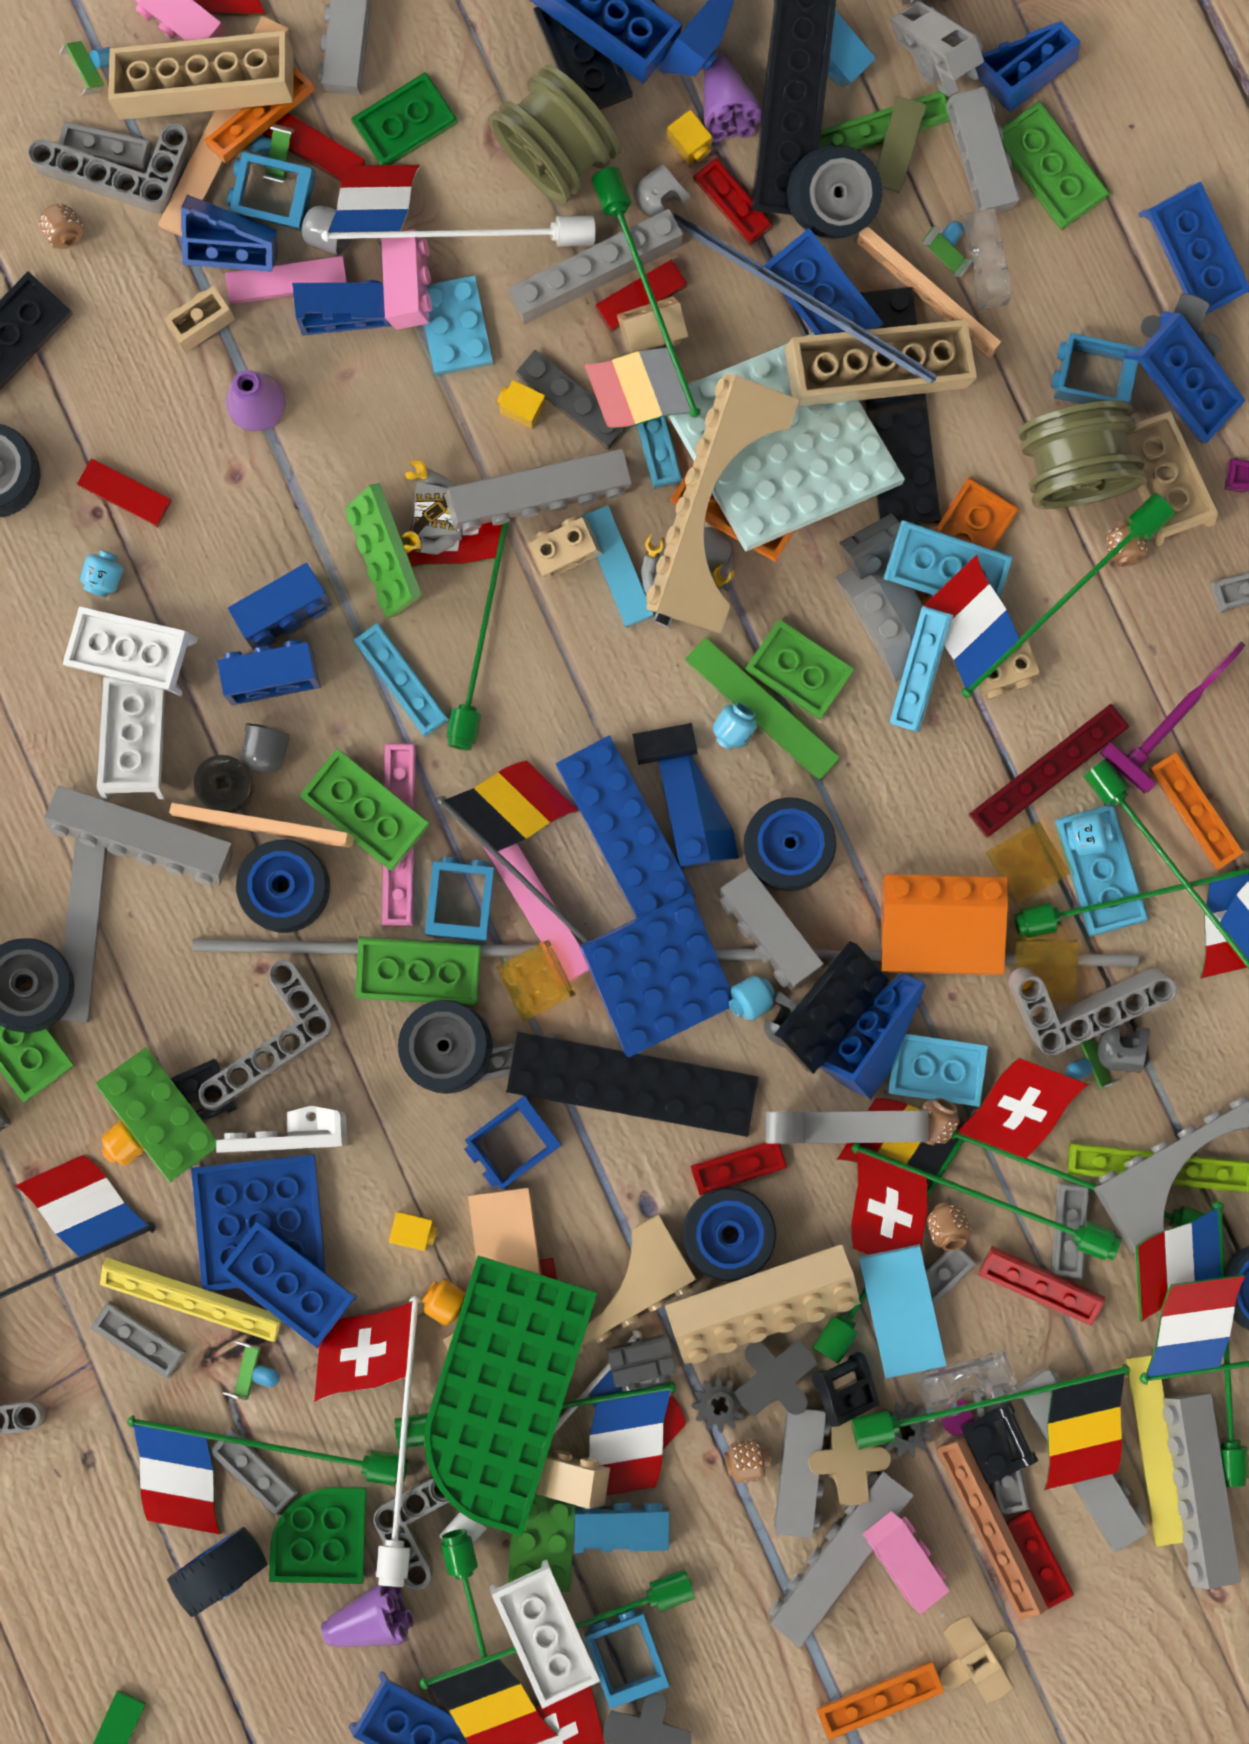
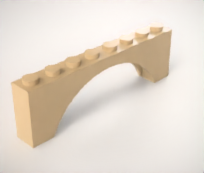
M723 374L722 379L718 381L715 387L716 398L713 407L706 415V428L703 437L700 438L696 445V458L693 467L687 472L685 478L686 488L683 497L677 502L675 509L677 515L674 524L666 535L667 546L664 555L659 558L656 565L657 576L654 585L649 588L646 596V601L648 602L647 610L719 634L722 632L730 604L717 588L711 576L705 555L704 522L710 496L721 473L741 450L767 434L790 429L799 399L738 375Z
M658 1214L631 1229V1256L625 1277L612 1300L598 1315L588 1322L579 1354L585 1351L583 1345L594 1339L596 1344L613 1335L610 1329L621 1324L625 1328L639 1320L637 1314L646 1308L651 1313L666 1304L664 1298L675 1292L678 1297L693 1288L691 1282L696 1279ZM453 1333L443 1339L447 1349H449Z

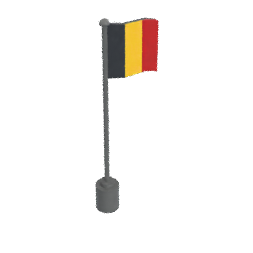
M527 760L503 768L470 790L448 799L445 796L437 798V806L441 804L584 943L590 941L498 852L528 839L553 821L578 812Z

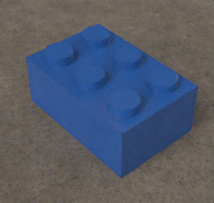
M306 562L229 606L227 609L245 640L254 650L260 646L272 645L275 642L274 638L284 632L288 635L297 631L302 626L300 623L310 617L312 620L323 616L328 612L327 608L331 606V603L309 564Z
M300 639L287 641L284 643V647L272 649L270 645L260 646L254 649V653L242 655L240 651L224 654V659L217 660L223 696L232 706L321 688L314 652L308 642L302 643Z

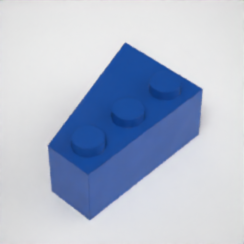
M1060 21L1027 33L1025 38L1011 43L1008 41L999 44L998 48L982 53L984 62L975 67L979 81L1011 112L1078 60L1080 40Z
M187 194L181 206L182 265L272 272L277 260V230Z
M369 280L363 283H292L295 316L302 336L391 327V324L385 318L384 286L380 281Z

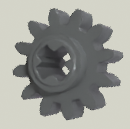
M716 1376L715 1385L713 1386L704 1380L703 1385L706 1390L704 1392L700 1390L694 1391L695 1395L700 1398V1402H694L692 1408L701 1409L702 1411L696 1416V1420L702 1421L706 1418L708 1420L706 1422V1430H710L713 1424H717L718 1431L723 1433L724 1424L726 1423L732 1429H735L734 1417L744 1419L745 1416L741 1411H738V1408L743 1406L735 1394L737 1389L734 1391L731 1389L733 1380L729 1379L725 1385H721L720 1377ZM721 1396L725 1398L724 1403L727 1408L725 1411L720 1408L718 1413L714 1411L715 1407L711 1402L714 1398L719 1400Z
M910 1401L907 1403L906 1409H902V1406L895 1402L894 1408L896 1411L892 1413L888 1410L890 1416H896L897 1421L925 1414L923 1408L918 1409L914 1413V1405ZM927 1420L908 1425L912 1428L911 1434L906 1433V1437H902L901 1433L896 1434L895 1441L886 1443L885 1449L890 1451L897 1447L896 1454L898 1457H902L904 1450H907L912 1457H915L914 1448L918 1446L920 1449L926 1450L927 1448L922 1442L923 1438L930 1439L933 1437L931 1433L925 1431V1427H929L932 1421Z

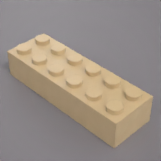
M286 31L110 48L108 100L118 120L293 103L294 52Z
M967 319L867 330L937 375L936 381L933 383H929L920 376L914 375L847 332L792 337L784 348L791 395L793 398L799 399L797 407L966 389L977 379Z
M841 1244L665 1305V1309L684 1365L688 1363H700L706 1360L707 1357L717 1353H729L735 1350L737 1346L749 1342H760L766 1336L777 1332H789L796 1326L806 1322H818L826 1315L835 1312L849 1311L855 1305L860 1304L855 1277Z

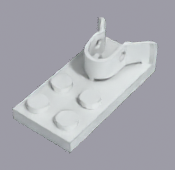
M79 607L63 665L167 690L182 696L183 691L176 682L186 648L196 644L198 638L184 630Z
M103 677L97 790L102 800H109L114 793L154 792L158 799H164L165 795L161 788L166 690L112 677Z
M315 1106L300 1108L287 1112V1136L278 1137V1131L255 1132L256 1138H247V1133H224V1140H216V1153L348 1146L347 1117L345 1112ZM312 1112L316 1115L314 1121H311L309 1118Z
M547 1559L542 1561L541 1568L501 1587L495 1584L489 1586L494 1602L542 1709L600 1682Z

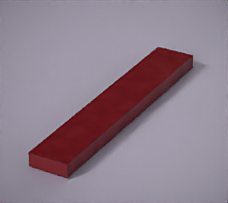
M1109 704L974 809L968 816L983 835L988 838L1130 726L1114 706Z

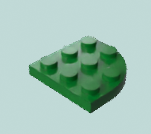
M324 1487L310 1491L296 1499L281 1515L272 1534L269 1582L363 1584L367 1487Z

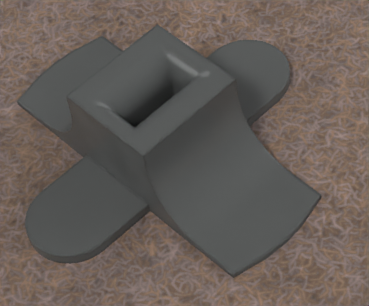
M1181 294L1173 313H1181L1212 356L1217 355L1221 348L1219 338L1200 331L1210 303L1197 296ZM1156 315L1147 316L1141 323V331L1148 338H1152L1160 329V317Z
M797 1340L775 1358L764 1344L760 1342L750 1343L745 1349V1358L757 1374L735 1391L741 1405L750 1414L756 1416L769 1404L779 1400L789 1413L794 1415L803 1413L807 1408L808 1401L797 1384L804 1375L817 1365L811 1351Z
M652 1693L645 1698L641 1713L637 1712V1714L632 1715L611 1710L604 1726L603 1741L611 1744H691V1731L666 1723L664 1717L667 1701L662 1694Z

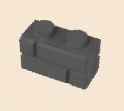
M892 513L860 530L852 537L850 536L839 542L848 566L860 579L888 565L901 524Z
M666 1334L606 1348L614 1386L616 1388L622 1387V1391L640 1388V1382L651 1379L653 1384L667 1382L671 1380V1374H676L672 1350Z

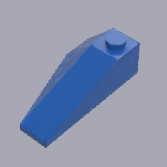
M708 0L677 37L658 70L662 73L696 76L703 67L708 70L719 56L715 51L722 41L734 0Z
M692 755L658 761L677 862L681 870L739 859L733 828Z
M901 973L877 995L874 1003L864 1011L819 1068L848 1089L871 1100L890 1072L926 987L924 982Z

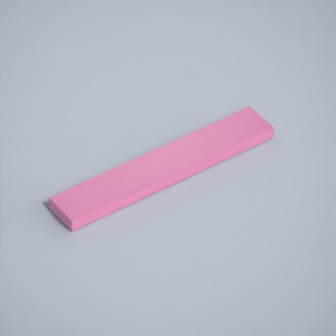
M385 744L384 786L415 811L416 745ZM414 846L393 872L383 865L382 926H413Z
M518 844L498 851L554 905ZM482 845L566 984L588 972L589 969L579 948L580 945L570 929Z

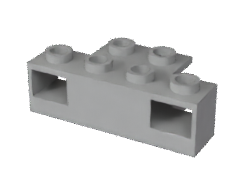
M921 1L916 2L890 18L898 44L913 54L921 79L930 85L940 79L941 83L937 85L938 89L948 97L959 91L955 80L966 74L973 80L979 79L975 67L982 64L984 59L981 53L983 45L977 34L970 33L961 24L957 25L948 16L941 15L934 7H929Z

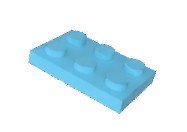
M475 275L428 285V294L432 300V311L429 312L430 323L424 324L434 375L438 376L492 365L493 360Z
M905 1034L890 1069L887 1094L927 1100L943 1098L954 1104L980 1107L988 1046Z

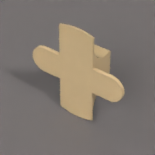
M851 1420L840 1426L831 1427V1446L829 1450L816 1451L810 1455L808 1459L810 1470L817 1475L829 1474V1479L835 1480L839 1504L860 1505L870 1502L866 1472L887 1469L891 1462L889 1452L882 1447L858 1450L852 1431Z
M970 1616L956 1620L943 1631L958 1656L957 1659L944 1666L940 1672V1680L945 1687L954 1689L972 1679L987 1704L1002 1698L1013 1688L998 1662L1011 1654L1016 1648V1639L1010 1632L1000 1631L984 1640Z

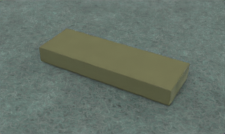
M901 96L896 97L876 166L881 177L882 188L897 193L901 192L926 104Z

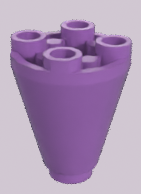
M717 54L719 56L708 70L704 68V126L712 135L713 141L736 136L742 138L749 137L755 133V126L761 120V104L727 56Z
M252 370L241 371L234 377L225 398L227 412L234 424L242 429L253 432L275 427L282 417L286 405L285 394L279 382L268 374Z
M377 1585L328 1617V1620L322 1623L321 1631L323 1639L328 1646L399 1645L407 1640L408 1628L413 1627L414 1619L410 1609H405L401 1587Z

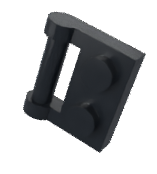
M212 1059L170 1079L187 1102L191 1104L200 1100L199 1089L201 1085L219 1073L221 1069L217 1060ZM211 1087L205 1091L204 1098L218 1091L222 1097V1092L216 1087ZM232 1100L217 1110H209L204 1107L195 1112L202 1121H205L225 1111H228V1113L233 1112L238 1107L235 1100Z
M861 1352L850 1355L847 1361L827 1371L822 1369L812 1375V1383L820 1392L830 1427L840 1426L852 1418L880 1405L867 1359ZM853 1371L855 1372L857 1379L837 1389L834 1388L833 1381Z
M1012 1403L1002 1405L960 1426L988 1485L1038 1461L1035 1452H1031L1013 1415L1015 1410ZM999 1419L1003 1420L1020 1456L1012 1461L993 1423Z

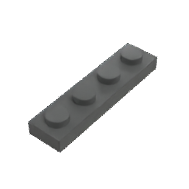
M534 350L516 371V375L535 391L545 395L546 400L607 449L611 447L626 429L608 428L597 399L538 351Z

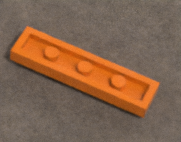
M294 67L293 103L242 108L204 139L207 147L223 162H229L314 92L313 83Z
M1176 752L1148 769L1216 871L1244 853Z
M931 1660L819 1706L816 1710L827 1738L831 1740L944 1693V1689Z

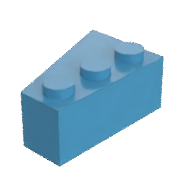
M835 10L828 77L835 84L844 87L852 83L876 58Z
M613 1502V1507L599 1506L590 1509L576 1507L574 1553H584V1549H601V1552H612V1549H630L631 1552L669 1550V1508H663V1503L646 1502L644 1503V1508L632 1507L631 1502Z

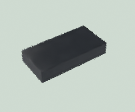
M692 723L632 734L638 765L698 754Z

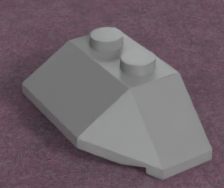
M881 568L863 579H860L850 569L837 576L834 580L893 681L896 682L903 676L923 605L912 588L883 579L886 572L885 568Z

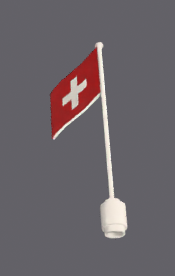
M412 1296L409 1300L410 1303L381 1313L339 1319L323 1340L324 1343L319 1347L314 1403L338 1393L378 1388L406 1378L392 1540H385V1546L378 1547L376 1577H379L378 1585L404 1587V1579H408L410 1548L404 1547V1541H399L398 1536L418 1302L421 1303V1299L418 1296Z

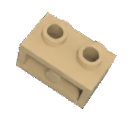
M214 285L209 289L199 292L192 300L183 306L173 309L168 316L163 318L185 353L235 321L230 308Z
M674 297L657 301L673 346L680 344L681 339L689 337L680 302ZM651 304L617 314L625 348L630 353L651 350L662 345L667 347Z
M571 517L561 523L563 527L554 531L551 529L544 530L535 535L536 540L528 543L542 576L552 579L603 554L593 529L585 518Z
M1028 639L976 688L979 698L988 696L989 700L1006 694L1005 689L1016 685L1017 690L1034 684L1033 679L1040 674Z
M555 1450L553 1455H548L536 1494L588 1509L604 1506L610 1468L599 1465V1460L583 1457L579 1460L572 1458L571 1452Z

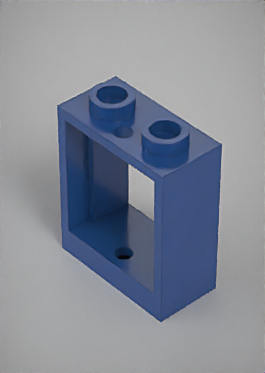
M523 1096L465 1139L468 1146L464 1150L474 1163L480 1160L486 1169L482 1174L491 1187L495 1188L498 1185L503 1190L562 1145L526 1096ZM520 1110L546 1145V1148L503 1178L477 1141Z

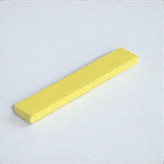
M107 1257L102 1265L100 1285L268 1341L276 1342L279 1335L281 1320L268 1310Z
M1151 1354L1125 1358L1126 1365L1130 1368L1128 1379L1154 1545L1164 1546L1183 1543L1184 1531L1182 1518L1178 1512L1177 1486L1173 1480L1172 1454L1168 1448V1428L1163 1416L1164 1391L1162 1379L1148 1381L1147 1385L1140 1381V1375L1148 1369L1152 1357Z

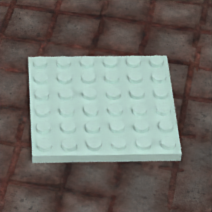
M787 344L688 384L696 408L701 410L700 415L693 418L689 414L671 415L669 418L694 461L696 458V445L700 438L703 437L706 428V415L713 407L716 398L715 387L718 381L722 379L723 374L738 375L792 397L784 348ZM859 400L797 407L790 429L767 434L747 445L726 466L716 482L712 494L746 552L900 486L904 481V477Z

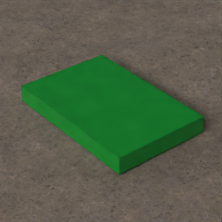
M426 72L351 118L352 124L380 165L394 164L458 124L457 118Z

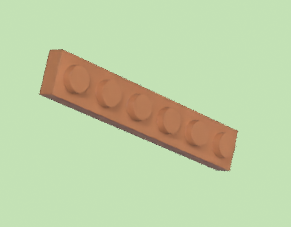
M963 1437L940 1445L936 1448L937 1453L1019 1620L1041 1615L1048 1607L965 1438Z

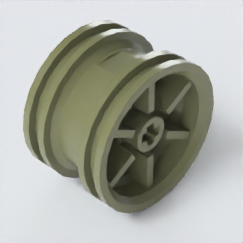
M544 65L538 71V75H533L527 81L530 94L517 105L510 101L502 103L499 111H494L489 115L488 123L498 143L512 162L544 195L554 202L564 205L571 199L570 194L575 195L581 190L579 176L591 165L600 169L605 168L610 163V159H614L621 153V146L611 125L589 96L562 71L551 65Z
M1115 400L1075 405L1036 417L1019 428L1018 436L1023 441L1021 444L1023 455L1034 457L1038 475L1030 480L1028 484L1031 493H1034L1031 498L1034 507L1039 509H1061L1096 503L1129 493L1148 481L1146 472L1141 470L1145 466L1143 457L1133 455L1130 451L1127 436L1137 428L1135 419L1131 417L1134 413L1131 403Z

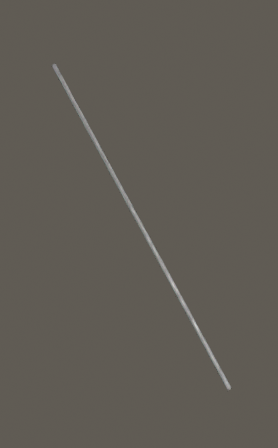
M193 939L192 950L193 952L357 954L358 942ZM481 944V956L550 957L543 945ZM714 948L718 960L762 961L755 949ZM842 950L813 951L822 962H833ZM863 950L873 963H881V951ZM1005 953V965L1138 967L1139 957L1138 955Z

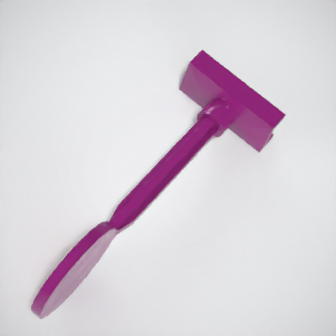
M1240 641L1207 675L1202 683L1184 697L1138 748L1134 747L1126 755L1112 743H1109L1099 754L1105 759L1108 758L1112 765L1143 794L1148 793L1156 783L1141 769L1149 759L1147 756L1199 701L1204 690L1226 669L1246 645Z

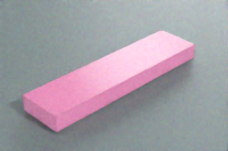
M343 256L276 265L272 272L241 270L225 273L230 305L293 296L292 283H347Z

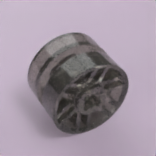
M216 755L206 759L198 767L194 776V789L199 800L209 809L237 813L250 803L254 794V780L249 770L238 759L229 755ZM228 781V788H221L219 784Z

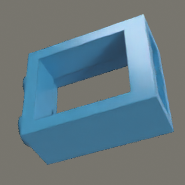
M242 152L241 159L237 158L234 165L233 175L237 178L235 187L230 188L227 197V206H230L229 211L246 218L302 231V223L309 209L317 172L309 167ZM251 163L298 174L289 217L242 206Z
M1070 333L1065 342H1060L1057 359L1061 360L1059 371H1054L1051 388H1055L1054 399L1078 404L1115 400L1130 403L1138 360L1125 359L1124 355L1128 351L1139 352L1141 348ZM1073 351L1122 361L1115 398L1066 387Z
M441 857L440 862L433 861L425 935L487 943L495 877L494 867H489V862L481 860H471V865L458 864L459 859L452 857ZM441 871L485 876L480 927L435 923Z
M634 1608L618 1614V1619L608 1623L604 1619L588 1625L589 1630L584 1633L610 1709L670 1687L643 1609L636 1612ZM639 1623L656 1672L613 1688L596 1639Z

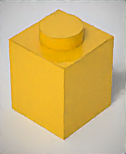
M691 110L667 127L666 138L688 165L694 160L697 162L703 160L711 152L710 148H712L713 137Z
M512 380L509 387H503L497 399V403L500 404L501 415L530 429H533L546 404L545 395Z
M398 1211L395 1214L389 1243L426 1251L428 1245L434 1246L438 1228L433 1227V1219Z

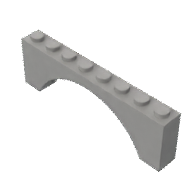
M1246 1095L1231 1102L1229 1105L1232 1109L1222 1114L1220 1110H1217L1203 1118L1206 1124L1198 1129L1191 1125L1178 1132L1177 1135L1180 1139L1169 1144L1168 1140H1165L1151 1148L1154 1154L1145 1159L1140 1154L1124 1163L1127 1167L1124 1171L1117 1174L1115 1170H1112L1098 1178L1101 1184L1093 1189L1130 1253L1136 1252V1245L1155 1233L1164 1231V1209L1167 1196L1176 1175L1185 1162L1212 1139L1228 1132L1249 1129V1100Z

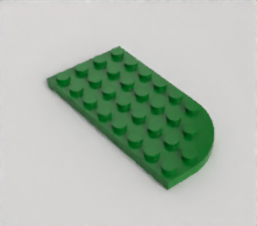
M480 1255L477 1256L426 1419L424 1447L432 1477L449 1503L460 1513L477 1523L522 1537L597 1292Z

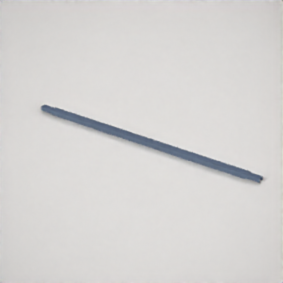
M674 213L678 226L686 233L914 375L920 376L929 383L936 381L937 375L925 369L914 359L698 225Z

